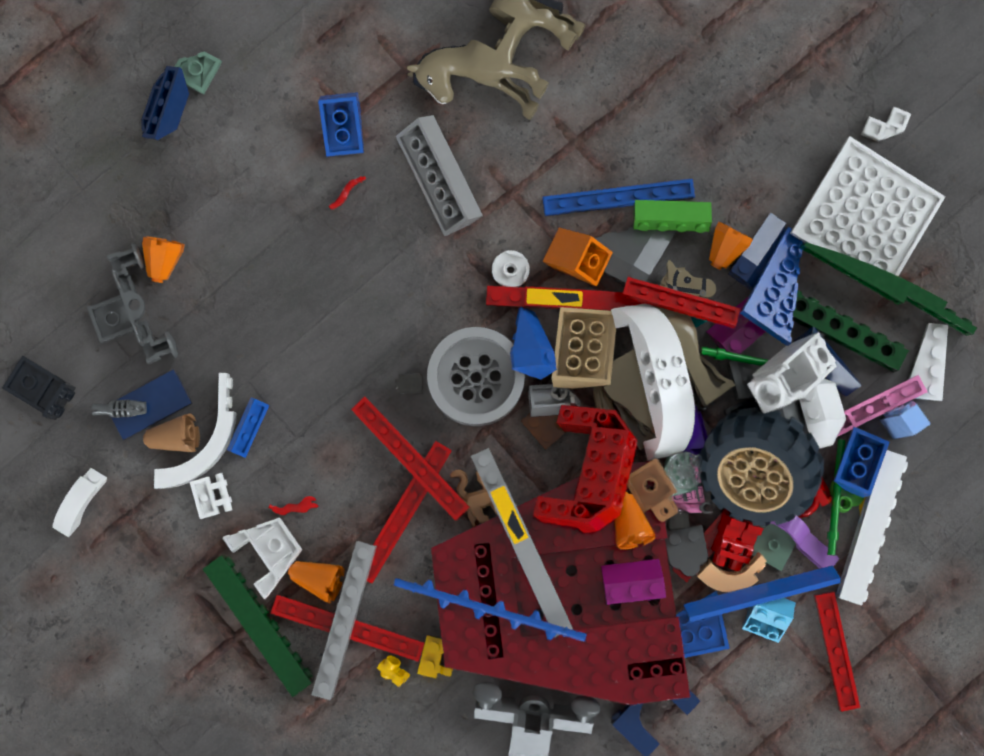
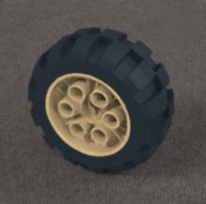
M757 407L739 410L737 415L732 413L718 421L716 427L711 430L700 452L699 467L705 491L712 492L711 500L720 510L723 507L731 512L730 517L742 522L744 519L753 521V525L768 526L772 521L776 525L789 522L795 516L803 514L812 505L822 482L821 477L824 472L823 457L821 453H818L819 446L811 432L806 434L803 431V424L794 417L787 419L780 416L781 411L772 410L767 413L758 412Z

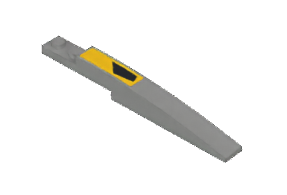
M489 448L472 455L471 458L547 622L573 629Z

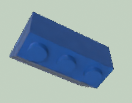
M853 427L834 482L845 491L859 497L871 496L890 442Z

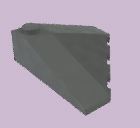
M632 227L628 228L627 231L610 232L595 238L613 252L603 274L624 287L628 277L646 282L676 231H641Z

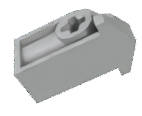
M553 384L529 386L528 399L531 417L559 415L561 405L578 407L581 405V401L568 388L553 387Z

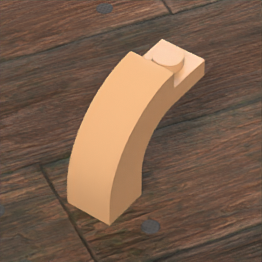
M758 552L750 560L749 564L741 568L740 572L725 571L708 559L700 567L697 577L709 587L722 592H732L748 588L759 581L755 573H759L764 569L766 559Z

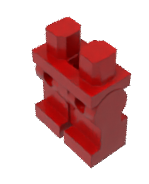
M723 513L718 527L719 533L711 547V550L715 552L712 562L724 567L727 558H730L728 568L740 572L744 563L749 564L758 535L761 536L764 528L753 525L752 522L746 520L738 521L730 517V515Z

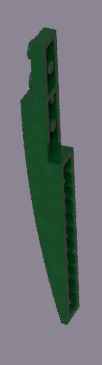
M805 242L799 247V249L897 305L907 301L966 336L973 335L977 327L972 325V321L956 316V312L945 308L948 303L947 301L899 276L856 258Z

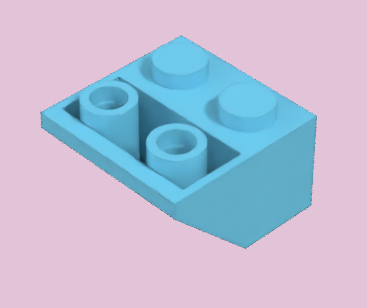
M781 598L749 607L742 629L779 643L793 620L795 602Z

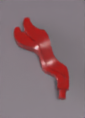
M361 176L349 181L337 200L328 207L335 209L341 206L346 201L351 189L356 184L366 180V177Z
M307 496L299 504L289 503L283 508L270 504L268 508L277 514L286 515L289 512L305 513L310 508H318V505L311 503V501H316V498Z

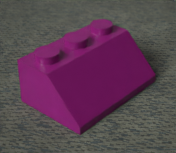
M748 297L736 306L737 308H741L740 312L743 309ZM740 313L735 329L716 323L706 331L719 348L737 354L742 353L766 332Z
M659 559L601 566L606 605L666 598L664 577Z

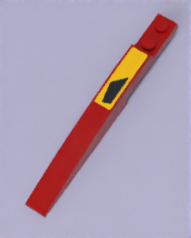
M487 286L486 306L560 309V307L611 311L613 308L646 303L622 297L623 292L527 286L525 288Z

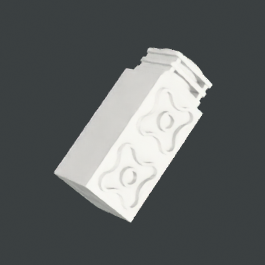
M817 332L795 341L789 346H785L753 374L754 379L748 383V386L763 413H767L806 396L837 365L834 357L826 347L825 340Z

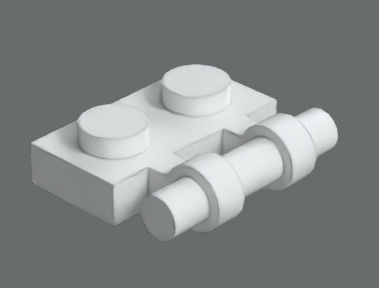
M222 473L215 475L217 481L215 483H211L210 477L190 482L200 519L220 514L218 506L221 505L224 506L225 512L232 510L231 496L229 497L226 488L228 484L224 480ZM217 488H219V492L221 495V499L216 500L213 491Z

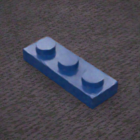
M252 397L250 398L227 448L228 451L246 458L268 410V404Z

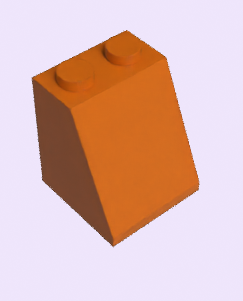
M558 228L543 262L554 270L597 286L613 252L592 236Z

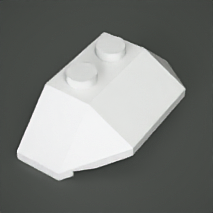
M823 379L806 396L799 399L808 432H811L815 438L819 449L834 444L846 421L836 383Z

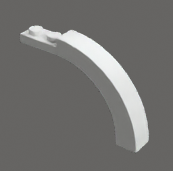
M219 373L218 417L215 430L209 442L199 454L188 462L172 468L155 469L154 489L178 487L199 478L209 471L225 453L234 433L237 415L236 412L229 411V408H232V397H229V392L233 388V379L230 378L228 373Z

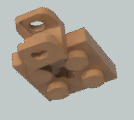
M657 458L630 474L627 487L643 512L652 509L655 516L662 522L678 513L677 505L671 497L678 491ZM647 480L655 482V489L653 491L651 488H646ZM664 508L668 509V514L665 513Z

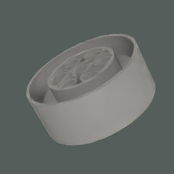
M483 327L460 329L444 338L432 353L427 370L428 387L437 407L451 420L467 426H486L507 416L518 403L525 380V374L512 370L510 350L514 346L513 343L499 332ZM482 356H487L490 359V363L483 366L479 363V359ZM462 358H469L471 364L468 367H462L460 360ZM498 372L501 378L498 381H492L490 374ZM474 373L481 375L482 379L479 383L471 381V376ZM454 375H460L463 378L460 384H453L452 377ZM490 389L493 395L491 398L485 399L482 397V391ZM465 391L473 392L474 396L471 400L463 398L462 395Z

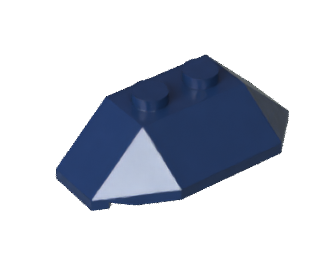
M166 66L164 72L154 83L141 119L142 137L159 140L177 130L189 96L183 70L180 67Z

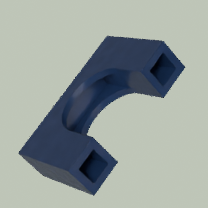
M690 690L689 698L672 700L686 715L700 702ZM644 703L626 704L627 706L622 711L619 709L613 714L611 724L643 756H649L660 743L641 724L640 710Z

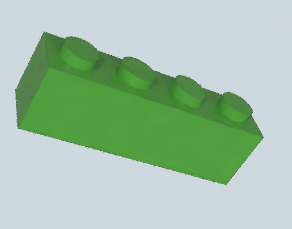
M635 200L633 229L641 231L658 230L661 232L667 230L678 232L696 231L698 233L710 231L712 224L711 202Z

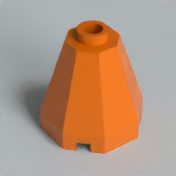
M718 221L714 230L709 260L712 261L711 266L719 270L722 267L726 269L750 246L753 239Z
M143 237L142 246L147 276L152 278L151 281L163 283V280L169 279L184 251L185 244L172 240L168 241L163 238Z

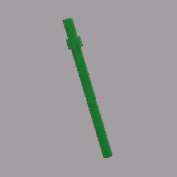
M701 347L700 354L712 356L717 360L728 359L763 366L769 361L768 359L727 352L722 348Z
M838 439L835 475L845 451L846 440ZM836 482L833 485L830 528L827 531V555L835 556L836 541L839 539L837 528L841 487Z

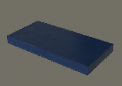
M172 370L117 399L145 401L147 404L146 414L132 417L112 418L122 439L125 440L191 405L192 402L175 370Z

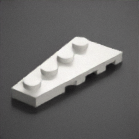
M934 323L926 325L919 346L920 349L908 379L919 375L927 393L915 399L942 401L948 325Z

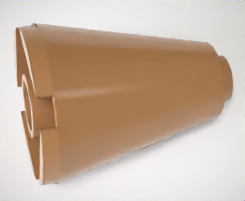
M189 413L146 430L143 435V442L149 449L195 452L197 451L195 448L199 447L200 444L199 427H195L193 421H196L195 417Z

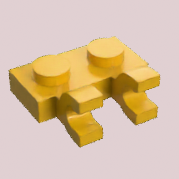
M427 635L417 674L435 679L438 673L449 677L452 675V668L440 665L443 655L441 638Z

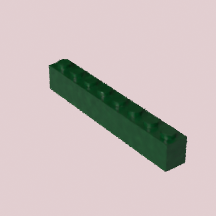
M221 555L203 568V571L290 695L294 697L314 682L312 679L314 677L313 673L308 667L304 668L301 663L303 661L297 651H292L290 648L291 642L285 635L282 636L278 631L280 629L279 625L274 619L271 621L268 617L269 611L264 604L260 605L256 600L258 597L256 592L252 588L249 589L245 584L246 578L241 572L237 573L234 568L235 563L231 557Z

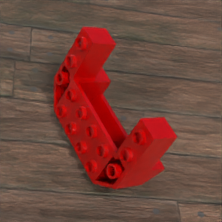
M561 405L557 424L565 432L591 434L575 500L538 496L533 515L542 523L577 527L583 533L597 532L621 514L638 440L615 410Z

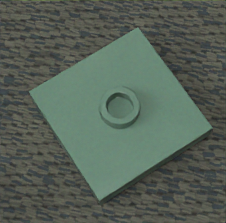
M772 523L768 526H760L764 529L761 536L758 535L752 556L754 557L760 552L765 557L766 564L782 571L796 543L787 532Z

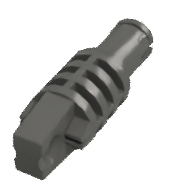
M112 400L108 404H92L91 410L98 409L92 411L93 416L109 415L112 418L132 417L146 414L147 404L145 401Z

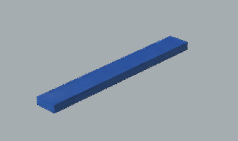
M693 179L544 196L542 199L544 215L553 216L634 206L635 200L677 201L695 198Z
M832 565L684 604V610L689 621L694 622L840 583V576Z

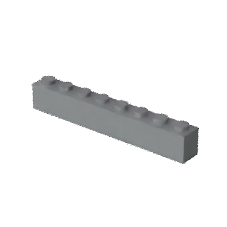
M356 541L311 695L328 700L333 698L377 546Z

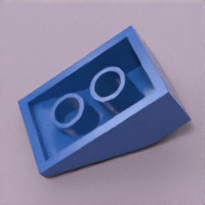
M358 92L320 96L318 103L326 157L364 153Z

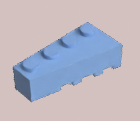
M913 400L884 413V418L880 420L892 439L915 435L930 425L928 419Z

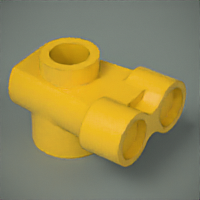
M388 655L377 667L381 671L380 675L383 678L392 680L398 687L405 683L410 676V673L399 668L401 665L400 660L392 655Z

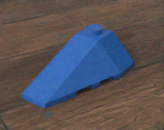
M520 307L515 324L517 331L513 335V340H515L514 346L510 350L512 370L541 380L557 370L555 353L536 313Z

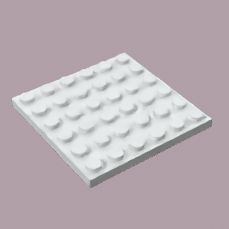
M849 136L790 234L804 243L807 242L845 254L899 276L945 196Z

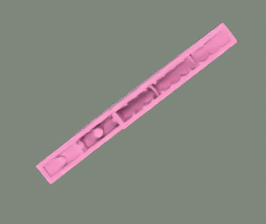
M914 376L845 410L846 421L838 436L852 430L853 427H858L927 393L920 376Z

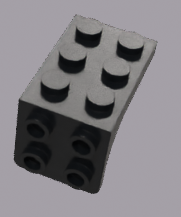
M22 356L2 389L43 413V417L56 420L63 415L66 403L73 399L76 387L27 357Z

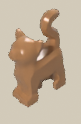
M454 470L450 477L460 478L456 489L458 495L470 507L467 510V514L472 526L475 527L489 520L488 516L484 515L482 511L483 508L489 505L497 514L478 471L476 472L477 481L482 486V489L467 493L464 490L468 483L466 473L462 470Z

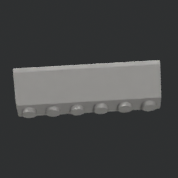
M434 115L417 118L396 135L444 236L472 224L483 216Z

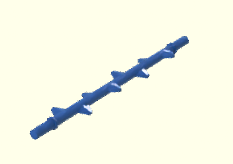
M398 578L394 581V586L410 590L412 593L417 592L439 599L441 608H445L450 602L474 610L475 618L477 619L484 613L509 619L512 629H516L521 623L543 629L548 640H551L557 634L584 642L587 634L541 621L539 611H535L530 617L505 610L503 601H499L493 607L470 600L467 590H463L458 596L435 590L432 580H428L423 586L418 585L416 582L411 583Z

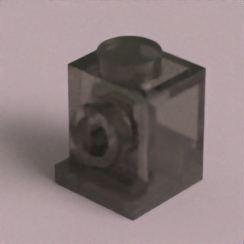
M678 509L677 514L667 519V529L690 528L688 512Z

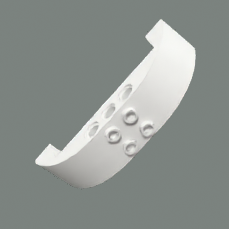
M649 304L613 308L611 311L615 328L626 326L630 328L656 438L643 442L647 460L650 461L655 458L659 459L681 454L686 449L692 436L695 406L683 350L676 331L667 317Z

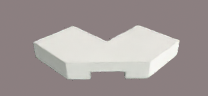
M893 107L886 123L869 116L861 135L880 142L904 132L911 113Z

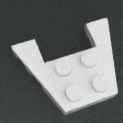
M281 518L223 537V540L233 553L250 541L270 572L254 583V586L264 599L269 596L303 550Z

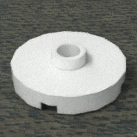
M508 250L495 258L492 264V275L500 286L520 287L529 276L530 266L523 254ZM513 267L514 272L508 273L507 269Z

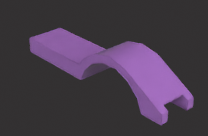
M795 516L789 522L776 525L792 537L796 543V548L819 569L834 566L839 560L836 555H827L828 548L810 533L808 526L798 516Z

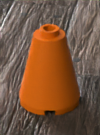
M626 492L621 514L615 518L616 544L619 549L638 547L637 544L643 542L645 545L656 538L636 499L632 494Z
M296 561L289 567L288 575H290L292 581L330 604L331 601L337 598L343 582H340L341 576L344 577L345 570L340 565Z

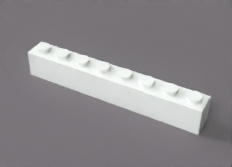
M886 451L871 496L865 498L836 592L837 598L858 605H862L867 600L868 591L866 590L868 584H871L874 578L873 567L879 561L880 554H878V551L885 541L884 531L891 522L889 515L891 509L893 510L896 505L897 499H895V495L902 486V480L900 479L908 466L906 456Z

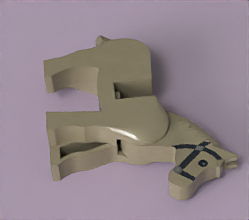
M668 260L666 264L667 273L659 286L705 299H710L715 294L716 285L712 280L693 277L685 270V267L676 268L671 260ZM653 306L667 317L675 329L683 350L689 378L703 406L708 405L735 386L732 380L723 377L710 362L699 354L697 332L690 316ZM635 349L613 361L611 385L595 386L593 397L595 408L614 410L615 407L620 417L638 440L636 448L639 451L644 448V441L654 439L656 435Z

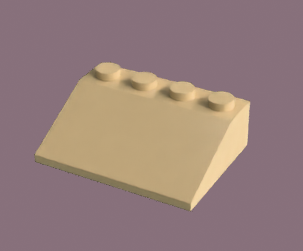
M560 307L555 347L557 370L552 372L553 387L575 389L611 385L616 337L612 311Z

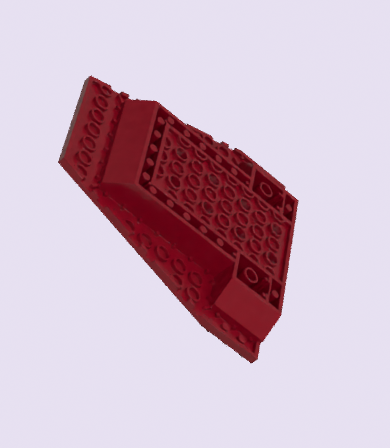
M650 461L632 463L630 474ZM580 477L540 495V497L574 501ZM647 480L646 488H651L653 491L655 489V482ZM627 487L626 492H628V494H632L629 488ZM538 497L517 506L570 621L572 630L587 634L585 642L567 636L563 637V635L548 640L543 629L522 623L516 629H512L509 619L484 613L477 619L473 609L451 602L445 608H441L439 599H437L444 663L447 668L629 705L690 697L679 617H676L665 541L667 538L665 521L662 522L655 516L652 509L643 513L652 527L656 538L645 545L641 542L637 544L638 547L619 549L616 544L615 519L597 532L583 533L577 527L548 524L539 521L533 515ZM499 516L431 548L436 590L456 596L463 590H467L470 600L493 607L499 601H503L505 610L530 617L535 609H541ZM647 555L651 556L654 560L659 559L664 577L666 598L659 599V603L656 606L651 605L648 600L621 603V607L617 611L612 610L610 605H606L601 566L605 565L606 561L611 560L615 564L643 561V558ZM569 565L577 568V574L573 577L568 576L566 573V568ZM574 604H579L582 607V613L578 616L573 615L571 612V607ZM544 615L541 621L547 622V619Z

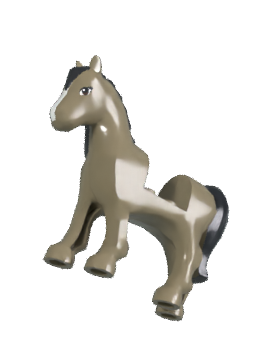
M494 0L489 9L490 13L497 20L507 25L504 31L506 33L504 38H500L495 46L497 50L476 40H471L467 45L435 48L431 52L425 53L417 65L407 66V69L411 71L408 73V76L413 77L414 85L428 91L440 104H447L453 100L454 92L450 84L451 76L470 78L479 84L497 88L514 98L521 105L523 116L531 120L539 104L531 100L528 89L516 85L510 78L524 80L531 86L533 95L538 99H541L549 82L539 77L537 69L522 67L512 63L520 40L528 30L534 26H539L553 32L560 40L561 47L569 51L574 41L580 38L586 25L575 20L571 15L563 14L564 5L561 1Z

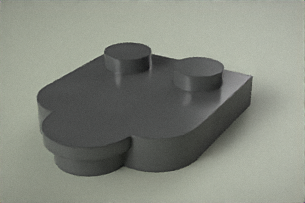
M699 525L667 532L665 541L671 566L681 570L686 576H695L699 572L700 566L708 561L703 526Z

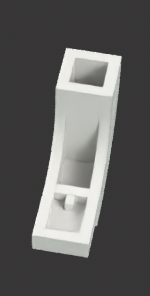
M92 468L83 477L80 476L60 505L52 528L70 537L80 525L87 505L106 483L107 477Z

